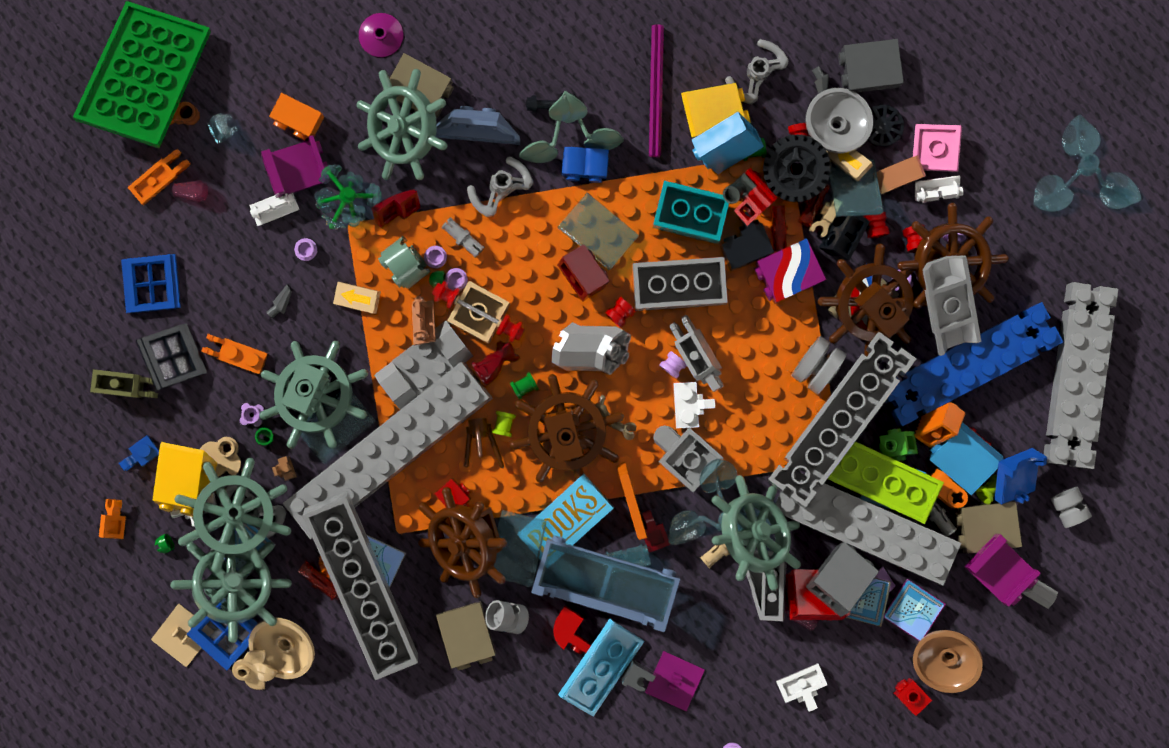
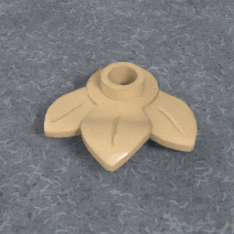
M223 437L218 442H207L199 449L204 450L218 463L215 471L218 477L226 471L230 475H236L239 472L241 460L237 455L239 446L235 439ZM225 444H230V452L224 451Z
M265 650L247 652L244 658L237 660L232 667V673L235 678L245 681L250 688L256 690L265 689V682L272 680L278 671L263 663L266 656Z

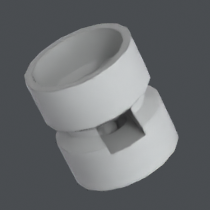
M1078 487L1068 489L1051 498L1055 509L1061 512L1059 518L1064 528L1075 526L1092 517L1087 504H1082L1083 496Z
M498 600L492 601L489 604L485 614L486 625L489 629L513 634L522 633L526 629L529 620L528 610L525 606Z

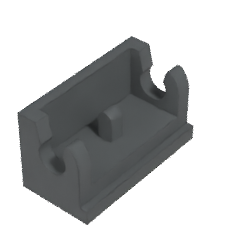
M632 659L621 680L624 686L629 685L638 691H645L643 687L644 678L653 682L656 676L653 670Z

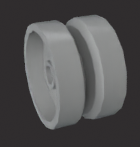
M819 336L791 375V377L801 383L813 374L808 382V389L817 395L834 378L847 355L839 348H835L825 357L830 347V342L822 336Z

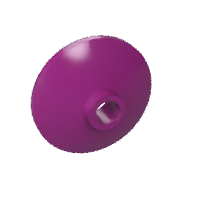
M376 13L366 18L361 24L359 41L362 48L368 54L375 57H387L394 54L400 48L403 41V29L395 17L386 13ZM378 30L384 31L382 37L376 36Z

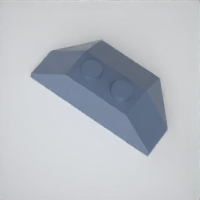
M460 106V109H453L441 119L436 127L435 137L514 145H520L521 143L520 136L504 117L496 112V109L483 108L482 111H475L473 107Z

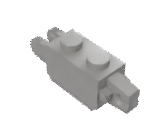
M687 315L681 318L683 325L688 331L686 335L682 333L680 327L675 322L670 324V329L677 339L675 346L693 377L697 381L701 380L703 384L708 383L713 392L724 387L719 378V375L722 374L720 371L722 366L700 329L695 328Z

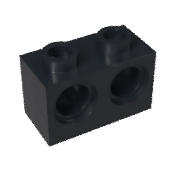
M839 209L819 249L834 259L850 261L870 221L855 210Z

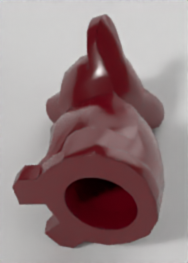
M497 342L496 352L488 354L481 362L471 363L485 386L496 379L504 361L515 362L520 359V356L515 354L510 342Z

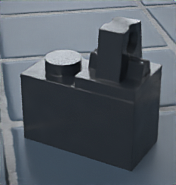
M741 219L743 226L739 227L740 237L737 238L736 234L724 239V244L720 246L730 272L774 253L763 224L759 223L758 219L751 222L748 226Z

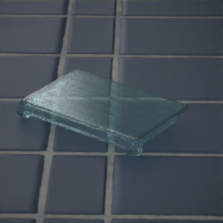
M868 159L872 162L873 166L858 182L838 166L831 165L830 181L836 217L879 215L883 213L873 159Z
M588 193L585 194L558 226V229L579 246L584 244L587 249L591 250L595 259L609 271L639 236Z
M341 391L334 395L333 398L340 400ZM353 392L351 405L366 411L367 416L365 419H360L347 413L344 419L332 428L337 442L335 448L331 449L328 447L323 432H302L300 435L323 464L376 422ZM323 404L326 416L328 417L336 408ZM316 413L308 417L307 422H318Z
M502 510L498 534L499 538L506 539L507 545L497 553L494 567L505 576L506 581L523 584L526 587H533L547 521Z

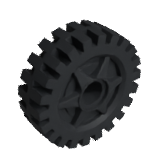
M806 135L786 136L774 143L767 152L763 165L764 179L769 189L783 200L790 202L810 200L821 193L829 181L831 173L829 155L822 144L812 137ZM794 162H800L803 165V172L800 175H795L791 171V165Z

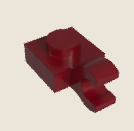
M650 510L641 513L647 527L645 529L647 538H644L648 552L650 553L670 545L663 523L656 525Z

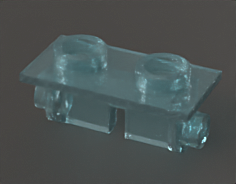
M639 544L640 546L611 553L606 552L605 554L642 566L651 565L647 545L642 546V544ZM604 564L607 572L608 564ZM613 567L611 574L627 570Z

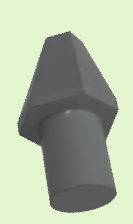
M820 66L814 68L812 72L817 79L814 83L819 94L829 89V74L825 75Z
M288 285L272 301L274 306L266 312L272 319L278 313L284 314L292 293Z

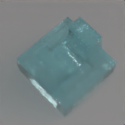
M220 113L214 115L207 124L217 144L226 141L227 138L238 131L236 126L230 128L227 125L232 119L230 114L222 115Z

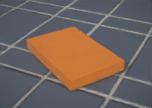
M626 463L618 464L619 477L637 538L639 540L647 538Z

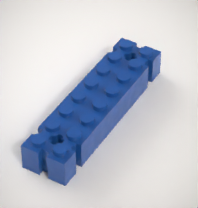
M1043 302L1020 312L1023 317L1021 319L1019 315H1015L980 333L982 342L959 344L947 350L945 355H937L907 371L903 380L898 383L885 401V403L892 402L894 409L890 410L897 426L901 427L918 418L916 414L918 411H921L922 414H927L1039 355L1037 349L1044 352L1063 343L1056 327L1049 328L1046 322L1051 317ZM1028 330L1033 331V335H1031V337H1027L1026 332H1029ZM907 390L914 393L913 401L906 399L905 395H908L906 393Z

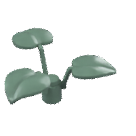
M564 91L562 96L549 109V116L557 121L553 141L550 144L547 141L534 142L520 152L519 157L534 163H545L555 159L558 155V150L554 147L556 146L561 121L572 123L578 120L585 137L588 138L584 142L586 148L610 150L619 146L624 141V138L619 132L609 128L598 129L589 134L582 120L587 115V107L578 98Z

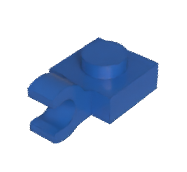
M146 435L129 448L132 455L118 464L124 471H128L138 462L144 467L159 456V449L151 438Z

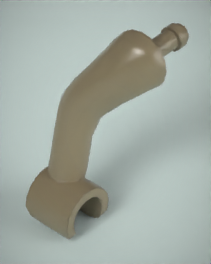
M601 395L600 402L595 405L599 408L603 417L611 414L608 412L607 407L603 405L606 397ZM618 422L608 425L622 432L627 440H632L635 436L633 432H629L636 431L635 423L623 424Z

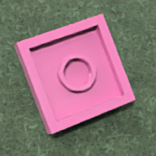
M916 124L913 157L919 156L924 171L958 172L962 126Z

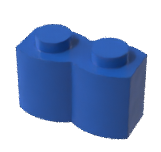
M564 147L562 176H565L568 181H580V178H589V182L602 183V179H607L609 150Z

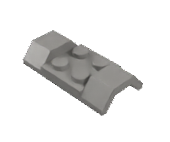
M946 256L926 263L923 268L926 285L925 295L932 333L935 334L938 355H945L948 348L962 343L982 342L967 257Z
M444 321L435 328V342L416 346L413 344L374 375L400 410L460 362L465 363L473 357L472 353L447 321Z

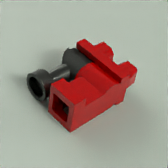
M751 168L723 191L725 201L730 204L737 203L741 198L744 200L734 212L747 226L778 199L761 180V176ZM743 210H745V211L749 214L750 217H748V216L743 212Z

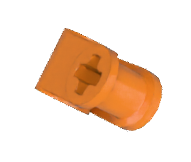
M937 468L931 476L944 482L937 498L951 508H961L966 505L968 501L966 491L957 485L947 474ZM959 493L960 495L958 498L961 501L953 503V497L951 495Z

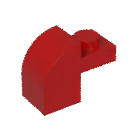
M564 605L555 620L554 638L563 650L568 643H571L572 646L570 648L582 655L583 652L587 653L592 645L575 633L584 617Z

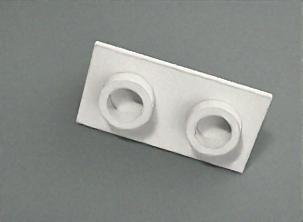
M960 175L915 182V201L926 203L939 200L941 197L943 199H958L959 196H963V188L960 187Z
M286 193L285 196L276 198L274 195L249 205L251 208L250 213L253 219H255L257 226L300 210L293 193L289 195Z

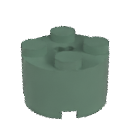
M402 236L382 251L381 257L378 260L385 269L389 268L394 274L392 279L399 288L402 286L409 289L428 275L430 270L424 269L427 264L413 245L410 247L406 245L405 242L408 240Z

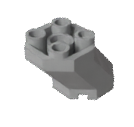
M572 322L561 331L559 336L562 337L560 344L555 342L552 351V363L566 371H602L611 375L620 364L627 362L629 358V352L627 351L631 335L615 326H579Z

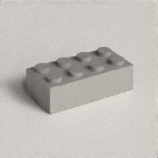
M724 257L633 263L632 265L636 311L718 306L728 303Z

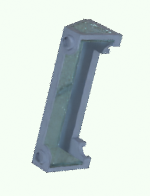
M553 535L552 539L547 538L531 593L540 596L550 593L549 597L560 598L638 621L646 626L647 622H649V625L654 627L653 629L665 632L680 582V577L676 576V571L667 568L659 571L565 543L566 539Z

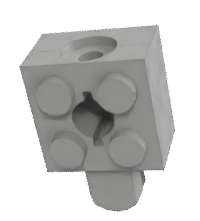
M661 426L654 433V442L666 452L658 462L691 492H694L724 459L690 427L681 436L669 426Z

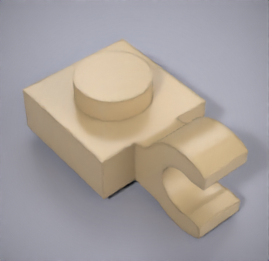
M835 198L830 202L826 201L820 211V214H822L820 221L813 223L809 231L814 232L815 228L819 226L822 228L820 237H825L828 233L829 225L834 220L842 202Z

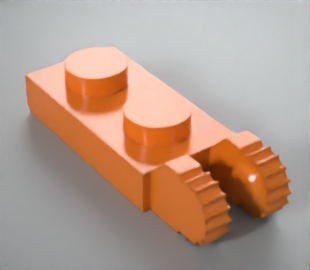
M178 149L171 152L164 159L161 158L128 186V189L142 205L148 203L178 177L177 175L190 166L189 161L184 160L173 170L169 167V164L181 155Z
M207 334L206 339L214 343H220L222 347L220 352H216L208 347H203L201 352L261 375L268 353L226 338L222 339Z

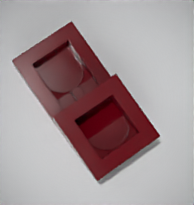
M414 189L405 191L373 206L372 212L375 224L382 228L397 216L406 219L421 208L418 193Z

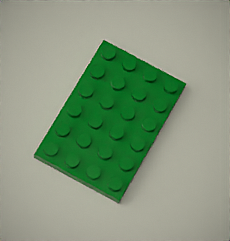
M126 1L73 115V119L77 122L160 148L209 38L210 28Z

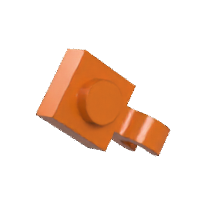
M106 499L105 508L107 515L101 514L99 537L124 539L126 516H120L122 500Z

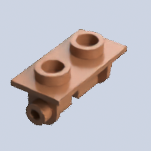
M417 296L412 302L414 346L436 341L434 301H425L423 297Z

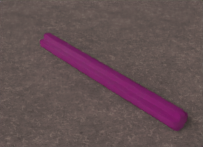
M660 24L652 25L649 157L653 158L661 156L664 26Z

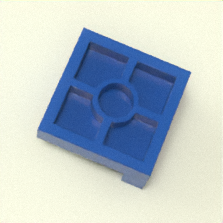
M1031 448L999 461L994 500L1001 505L1012 500L1022 504L1024 500L1028 502L1030 497L1027 494L1035 491L1038 466L1046 465L1047 456Z

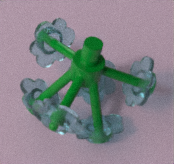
M329 165L322 170L319 181L326 184L332 180L339 188L340 193L335 196L327 188H322L321 191L315 193L316 207L321 209L324 214H329L331 209L336 207L334 201L340 200L341 204L333 218L322 214L321 217L326 219L325 224L330 229L336 230L338 228L345 229L346 226L343 223H349L352 227L358 226L360 221L365 220L364 214L366 210L361 205L356 206L353 204L355 198H368L367 204L372 208L381 201L380 187L371 183L370 188L366 189V193H357L363 190L361 185L363 177L361 175H354L350 171L347 175H341L337 179L338 172L341 171L342 167L340 165ZM340 215H342L343 217V223L338 221Z

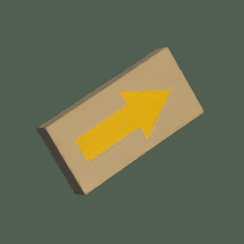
M856 150L848 153L827 151L830 161L857 182L873 166L871 161Z
M337 282L333 304L376 314L381 291Z

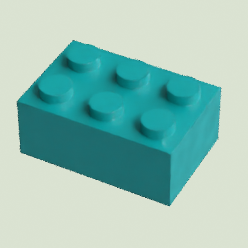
M664 181L652 228L718 244L721 239L729 203L725 201L722 194Z

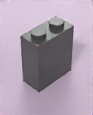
M898 39L844 45L841 52L838 53L839 65L844 68V74L841 75L842 87L849 89V91L858 93L899 88L904 83Z
M842 542L834 548L806 588L842 617L851 611L879 571L871 561L859 555L852 545Z

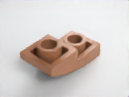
M918 155L873 173L881 194L888 193L903 185L926 177Z

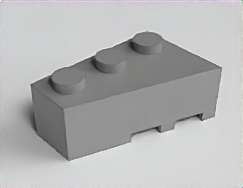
M755 549L753 556L760 559L758 551ZM767 550L769 558H771L773 551ZM784 561L780 566L773 569L778 583L776 591L770 590L764 572L755 573L748 570L746 575L759 619L784 621L786 562Z

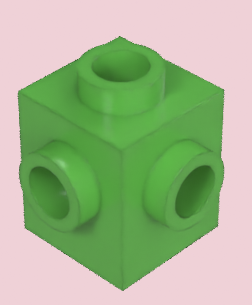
M893 429L887 431L888 435L880 436V452L900 462L905 461L906 456L918 454L914 431L901 432V429Z

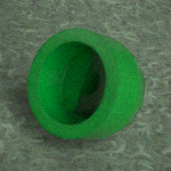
M435 271L430 275L429 283L432 287L435 288L437 283L442 284L445 281V271Z
M260 428L255 433V440L258 445L266 447L273 442L274 437L270 429ZM260 434L269 439V441L266 442L259 437Z
M167 533L159 536L155 541V546H159L157 551L160 553H168L175 548L171 536Z

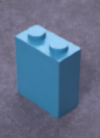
M739 112L692 139L695 147L693 153L697 160H702L707 169L711 168L717 174L764 147L757 130Z
M963 422L958 436L955 435V437L949 438V440L941 442V444L935 445L930 449L932 452L930 461L970 495L998 469L999 461L1003 460V456Z

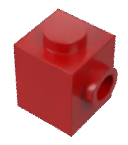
M454 479L449 480L435 493L446 507L442 490L445 487H449L455 504L470 506L467 502L471 499L468 496L471 492L463 483L458 484Z
M911 678L907 681L903 679L895 686L896 691L893 694L915 716L932 701Z

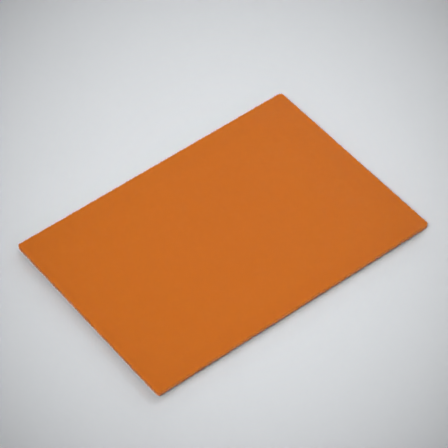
M759 156L748 158V161L741 160L719 174L711 168L707 169L705 165L602 181V183H590L505 197L498 203L496 214L491 217H486L479 213L472 203L415 212L406 219L397 216L382 228L375 224L374 219L354 222L348 225L356 284L360 287L381 291L377 313L361 311L379 426L400 411V409L388 396L374 375L414 344L412 302L417 296L423 297L425 301H434L435 296L432 295L434 287L429 283V277L433 272L445 271L446 276L447 272L453 268L462 269L467 275L468 282L471 281L508 301L510 306L506 314L510 315V321L515 324L519 321L523 322L522 328L525 329L520 340L515 339L513 343L509 341L508 335L503 333L498 336L496 331L491 342L488 344L449 323L473 355L465 363L493 399L388 481L395 527L399 534L429 528L431 520L419 510V505L426 503L436 513L445 508V505L438 499L435 493L451 479H454L458 484L463 483L471 492L468 495L471 499L467 502L470 505L469 508H474L477 502H483L484 507H491L494 518L544 510L576 481L573 470L565 471L551 467L544 481L537 482L536 475L543 462L535 455L531 446L516 450L510 447L512 441L528 437V426L531 416L516 408L515 402L519 399L510 385V382L513 381L515 383L526 377L528 372L532 375L539 390L527 393L522 396L521 400L535 408L543 400L552 396L548 377L551 374L557 376L561 393L572 392L583 395L592 380H597L599 386L591 401L598 404L600 396L604 395L606 399L603 405L607 407L611 415L623 413L624 420L621 423H635L636 431H629L635 434L632 440L625 439L622 432L606 425V437L603 447L619 456L618 462L613 463L598 455L591 463L582 467L583 474L589 478L607 499L625 496L617 468L618 464L624 462L626 463L635 495L684 487L677 478L658 462L666 452L654 442L653 438L656 429L661 426L671 427L680 436L688 429H676L673 383L696 382L697 394H703V399H715V408L704 409V415H698L699 427L691 428L724 458L702 483L732 479L738 475L744 477L774 472L778 465L783 468L787 465L788 462L784 460L785 456L829 399L831 391L829 384L818 395L808 389V382L813 374L801 383L791 377L803 356L816 339L821 336L813 287H809L774 304L773 300L769 301L765 295L764 289L767 287L763 279L759 281L754 268L757 267L755 264L757 261L730 272L725 260L728 302L726 305L637 311L632 317L626 318V324L620 329L631 335L627 351L629 352V358L625 364H620L611 375L602 371H566L552 363L553 346L555 342L560 344L562 337L559 336L561 331L572 322L579 326L618 327L605 312L616 305V300L619 297H622L635 309L633 263L724 257L720 248L724 244V239L735 234L737 238L740 237L739 227L743 226L734 210L744 201L742 198L737 203H729L721 239L718 244L652 228L664 181L723 195V191L727 186L733 184L743 173L751 168L761 176V180L767 186L763 172L765 158ZM776 196L778 199L755 219H758L759 223L763 224L774 253L804 240L798 202L786 201ZM489 200L481 201L483 205H488ZM450 217L464 230L470 231V235L485 247L481 253H478L479 255L476 258L462 245H457L456 240L441 228L445 222H448L447 220ZM402 236L408 240L405 242L408 247L413 245L424 261L425 252L431 246H440L447 254V261L444 266L435 269L427 265L424 269H429L430 273L409 289L402 286L399 288L392 279L394 275L389 268L385 269L378 260L381 257V252ZM584 244L587 249L593 252L595 261L600 268L606 271L609 283L603 290L582 302L557 264L563 256ZM465 288L460 291L459 296L462 295ZM443 300L434 301L435 328L449 319L456 306L455 304L451 309H448L447 302ZM685 315L690 318L696 329H700L722 366L720 369L722 374L719 375V378L724 387L715 392L711 390L708 383L703 384L701 380L697 381L688 367L681 369L679 377L675 379L659 366L662 361H666L670 351L683 360L675 346L677 339L670 329V324L675 322L680 327L682 333L686 335L688 331L681 320ZM497 342H510L515 354H518L520 359L515 362L504 361L496 379L485 386L471 363L481 362L488 354L496 352ZM564 403L566 410L572 408V411H574L577 404ZM554 405L549 408L545 414L556 413V406ZM586 409L579 419L580 423L593 420V417ZM496 411L516 415V418L512 421L511 437L493 433L504 468L502 469L499 466L487 433L486 437L481 438L482 458L478 457L476 438L472 436L469 466L466 468L464 463L467 439L466 427H469L468 420L486 418L487 424H491V428L495 429L498 416ZM539 421L538 434L548 432L546 424ZM595 428L580 432V434L595 442L597 431ZM542 442L543 448L550 453L552 449L551 442ZM583 449L584 454H586L590 449ZM450 517L447 518V519H446V522H447L449 525H452V524H451V521H450Z

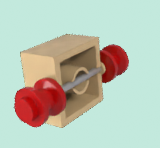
M443 281L442 284L437 283L432 292V295L435 296V302L440 300L447 302L448 309H451L454 304L456 305L447 320L450 324L488 344L491 342L496 331L498 336L503 333L508 335L509 341L512 343L515 339L519 341L525 330L522 328L523 322L519 321L515 324L510 321V315L506 314L510 306L508 301L471 281L467 283L461 296H459L461 289L451 290L448 288V282Z

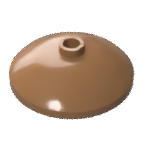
M940 630L927 634L918 642L913 654V665L919 678L929 687L945 693H957L971 688L978 681L983 668V659L980 650L971 639L955 631Z

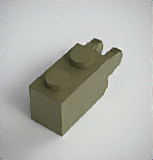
M93 369L90 392L135 398H158V393L143 391L144 383L154 385L151 378H146L143 375Z

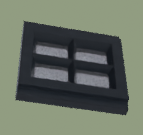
M187 323L136 340L156 391L207 373Z

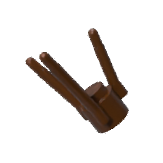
M486 418L468 420L469 427H466L467 439L464 466L466 468L469 466L472 436L476 438L478 457L482 458L481 438L486 437L487 433L499 466L503 469L504 463L493 436L491 424H487Z

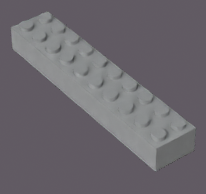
M460 362L283 503L309 539H313L303 517L305 508L348 491L354 507L358 506L492 400V396L467 364Z

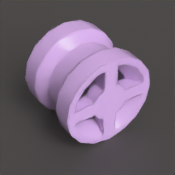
M672 351L668 353L666 361H662L659 365L675 379L679 377L680 370L687 367L685 361Z

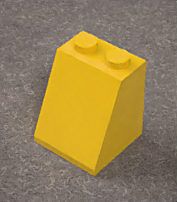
M736 83L681 93L692 138L697 137L736 112H739L751 123L748 110H743L742 102L746 101L743 88L738 89Z
M161 442L153 501L159 505L161 510L172 512L173 509L181 510V514L193 516L194 508L176 503L174 500L175 496L180 494L197 499L200 492L210 483L203 469V464L210 462L216 471L218 463L204 450Z

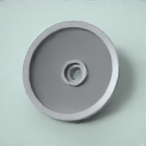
M831 88L819 93L811 101L806 112V127L810 137L821 143L829 152L848 153L855 151L867 141L872 132L873 115L868 103L859 94L849 91V89ZM833 123L839 124L840 128H834Z

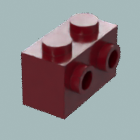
M584 244L563 256L557 264L582 302L603 290L609 283L606 271L600 268L595 261L593 252L587 249Z

